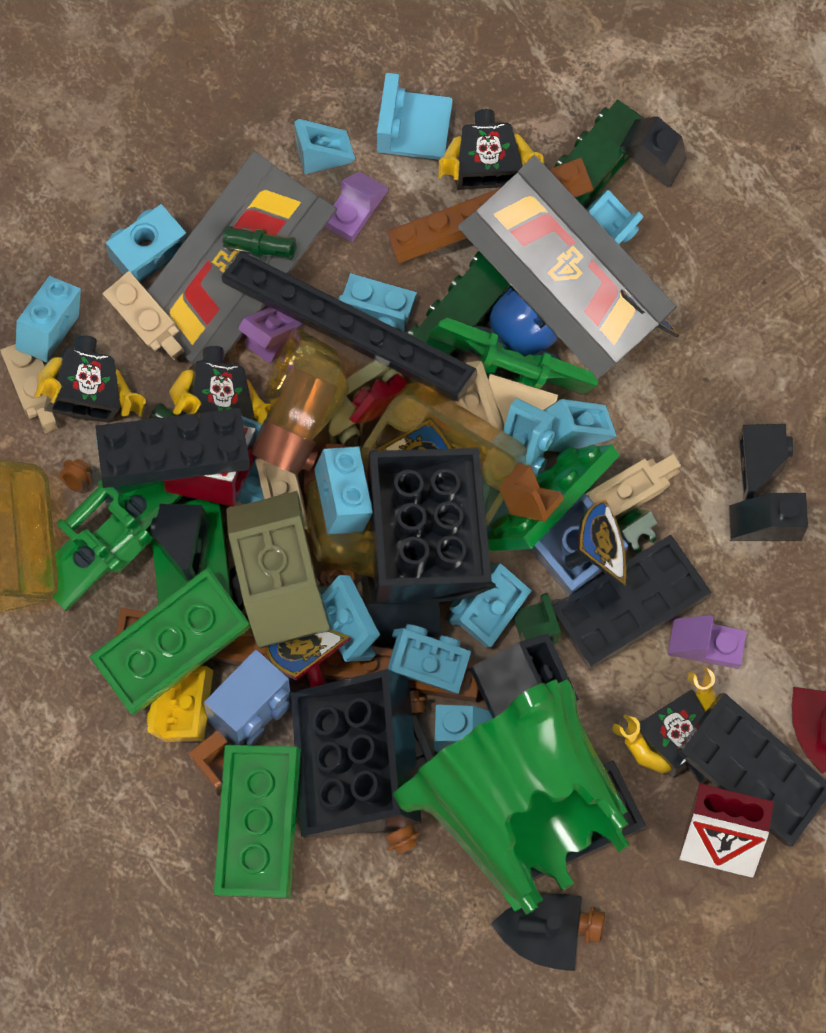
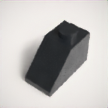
M658 116L635 119L619 147L666 187L672 186L687 160L682 136Z
M747 424L742 426L739 435L743 501L758 497L783 471L788 457L793 456L792 436H787L786 424Z
M767 493L729 505L730 541H802L808 528L806 493Z
M160 504L158 515L151 522V536L156 540L164 556L185 581L188 582L201 572L210 521L202 505Z

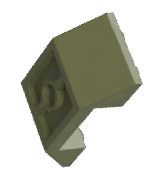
M374 360L337 385L329 428L330 444H345L351 447H359L361 450L363 445V423L354 424L349 420L355 409L351 402L363 386L369 390L377 379L380 382L384 380L389 383L396 374H399L408 381L405 387L413 397L416 391L438 400L444 395Z
M298 491L228 508L229 540L244 606L258 648L261 649L331 631L323 596L318 589L305 534L304 527H306Z

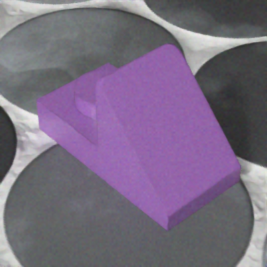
M360 171L343 179L341 182V195L333 205L337 208V211L325 228L353 242L388 192V187Z
M268 307L244 317L238 330L247 335L244 345L270 363L298 333L303 323Z
M712 615L674 619L668 655L739 669L747 631L714 625V616Z

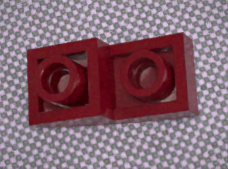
M396 374L389 383L384 380L380 382L377 379L369 390L363 386L351 402L355 409L349 420L357 424L378 418L399 395L408 381L399 374Z

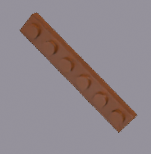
M582 158L549 169L574 197L593 191ZM499 189L388 230L389 239L398 264L467 238L457 226L477 211Z

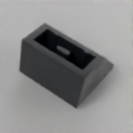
M549 634L519 642L470 668L492 719L505 711L520 694L540 683L547 684L555 679L558 683L568 680L573 688ZM575 692L576 702H577V701L579 700V698H578V696H577V694H576V692Z

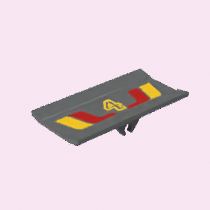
M256 151L250 155L147 290L175 323V327L179 332L173 338L185 351L181 356L192 364L203 360V348L208 346L222 347L225 359L244 334L238 330L243 318L261 311L265 304L224 284L221 275L239 252L242 251L230 248L225 249L223 247V235L226 227L232 226L233 228L249 231L264 229L267 231V234L289 238L294 237L296 239V251L292 260L270 255L255 257L289 274L337 211L336 207L315 195ZM243 251V252H245V253H247V254L253 256V255H252V252Z
M535 154L488 201L457 226L589 371L593 372L597 379L613 368L677 308ZM623 289L645 313L641 314L622 297L620 290Z

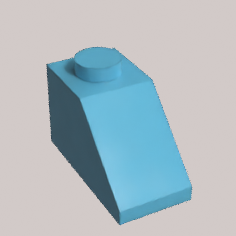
M561 399L544 410L555 416L551 431L555 432V435L547 451L563 452L570 447L575 449L611 440L617 436L606 405Z
M436 705L434 752L438 753L443 748L468 735L476 726L491 720L490 712L475 706Z

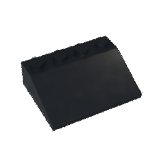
M479 448L370 451L367 480L373 511L370 522L376 604L414 603L491 585L492 579Z
M384 669L291 692L294 746L301 749L298 782L301 837L309 838L386 831L422 823L421 810L403 811L393 797V793L417 774L409 679L392 670Z

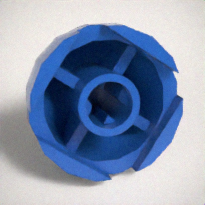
M511 288L493 306L490 314V326L494 333L499 335L498 342L502 343L505 350L518 352L525 357L529 354L534 355L540 351L547 350L558 340L553 331L547 325H544L533 309Z

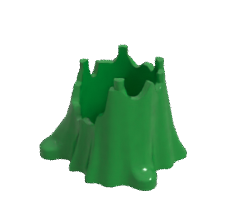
M555 679L547 684L540 683L523 692L497 717L476 726L468 735L439 751L435 757L420 767L418 773L411 780L393 793V797L403 811L424 810L432 814L465 850L512 909L516 912L522 908L526 915L533 912L538 907L537 904L543 900L536 889L530 868H534L554 878L562 891L574 884L567 872V854L569 852H581L591 844L593 831L611 840L618 853L630 846L622 833V829L628 825L623 815L628 811L582 725L578 715L575 691L568 680L558 683Z

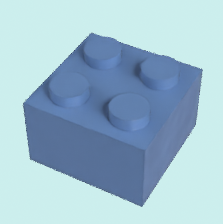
M585 493L530 549L568 596L581 589L602 572L601 569L590 561L573 569L568 568L565 563V556L577 551L580 521L585 511L594 504ZM623 540L624 550L626 553L628 544Z
M255 650L204 702L208 723L218 730L231 744L254 746L264 735L265 730L263 728L273 718L276 721L279 720L290 708L289 678L260 652Z

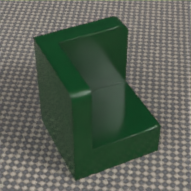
M548 593L540 596L539 603L517 610L513 620L520 642L549 634L553 645L559 643L561 630Z

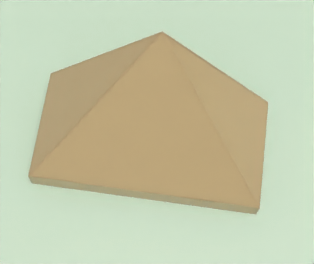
M492 374L487 377L503 422V427L506 423L510 405L516 398L543 411L555 404L558 398L557 394Z

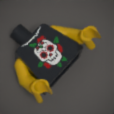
M481 109L474 114L475 124L464 125L462 136L453 138L443 157L439 160L438 178L442 179L443 175L454 176V180H457V190L502 188L534 154L543 164L544 157L541 153L534 152L521 135L513 133L511 124L495 123V113L493 110Z
M83 335L77 337L75 349L65 348L60 357L52 358L37 375V390L34 396L37 398L41 394L47 396L44 411L107 423L112 420L120 407L122 408V416H129L130 411L136 412L138 417L143 416L146 399L140 394L131 392L120 371L116 369L115 360L112 356L96 353L97 340L92 336Z
M220 346L203 348V360L196 361L188 370L181 372L169 391L175 405L173 413L178 416L240 408L243 417L251 420L255 418L257 422L263 424L264 419L271 420L277 407L273 404H266L260 399L250 381L246 379L245 369L242 366L224 363V349Z
M705 666L702 667L705 677L701 682L697 681V676L692 671L688 674V681L698 688L696 694L693 689L687 691L640 723L635 717L624 714V718L628 722L626 731L618 724L613 725V732L618 736L626 738L625 744L639 765L660 774L668 773L673 778L689 769L698 783L703 784L709 780L676 752L716 699L714 689L712 688L715 676Z

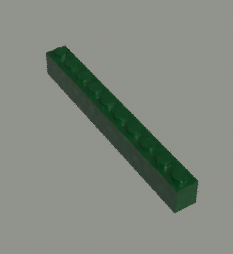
M618 99L610 108L605 107L601 110L595 119V126L589 132L583 131L574 144L575 149L569 155H562L554 166L555 168L582 158L593 191L575 198L585 209L631 158L619 147L635 119L644 118ZM480 251L472 258L469 264L470 269L464 276L458 275L454 278L448 288L449 293L442 301L437 299L430 306L426 313L427 318L420 326L415 324L408 331V335L457 359L463 350L427 337L428 332L440 320L447 317L472 327H485L490 321L492 308L499 298L510 288L516 291Z

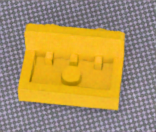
M207 666L198 667L153 701L147 714L148 733L165 742L204 741L207 722L204 702L210 697L214 670Z

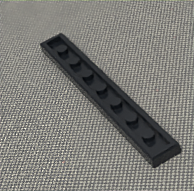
M243 251L239 252L221 275L224 284L456 402H459L478 375L476 368Z

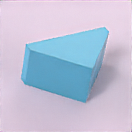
M302 119L294 122L296 148L304 174L349 164L355 160L346 130Z

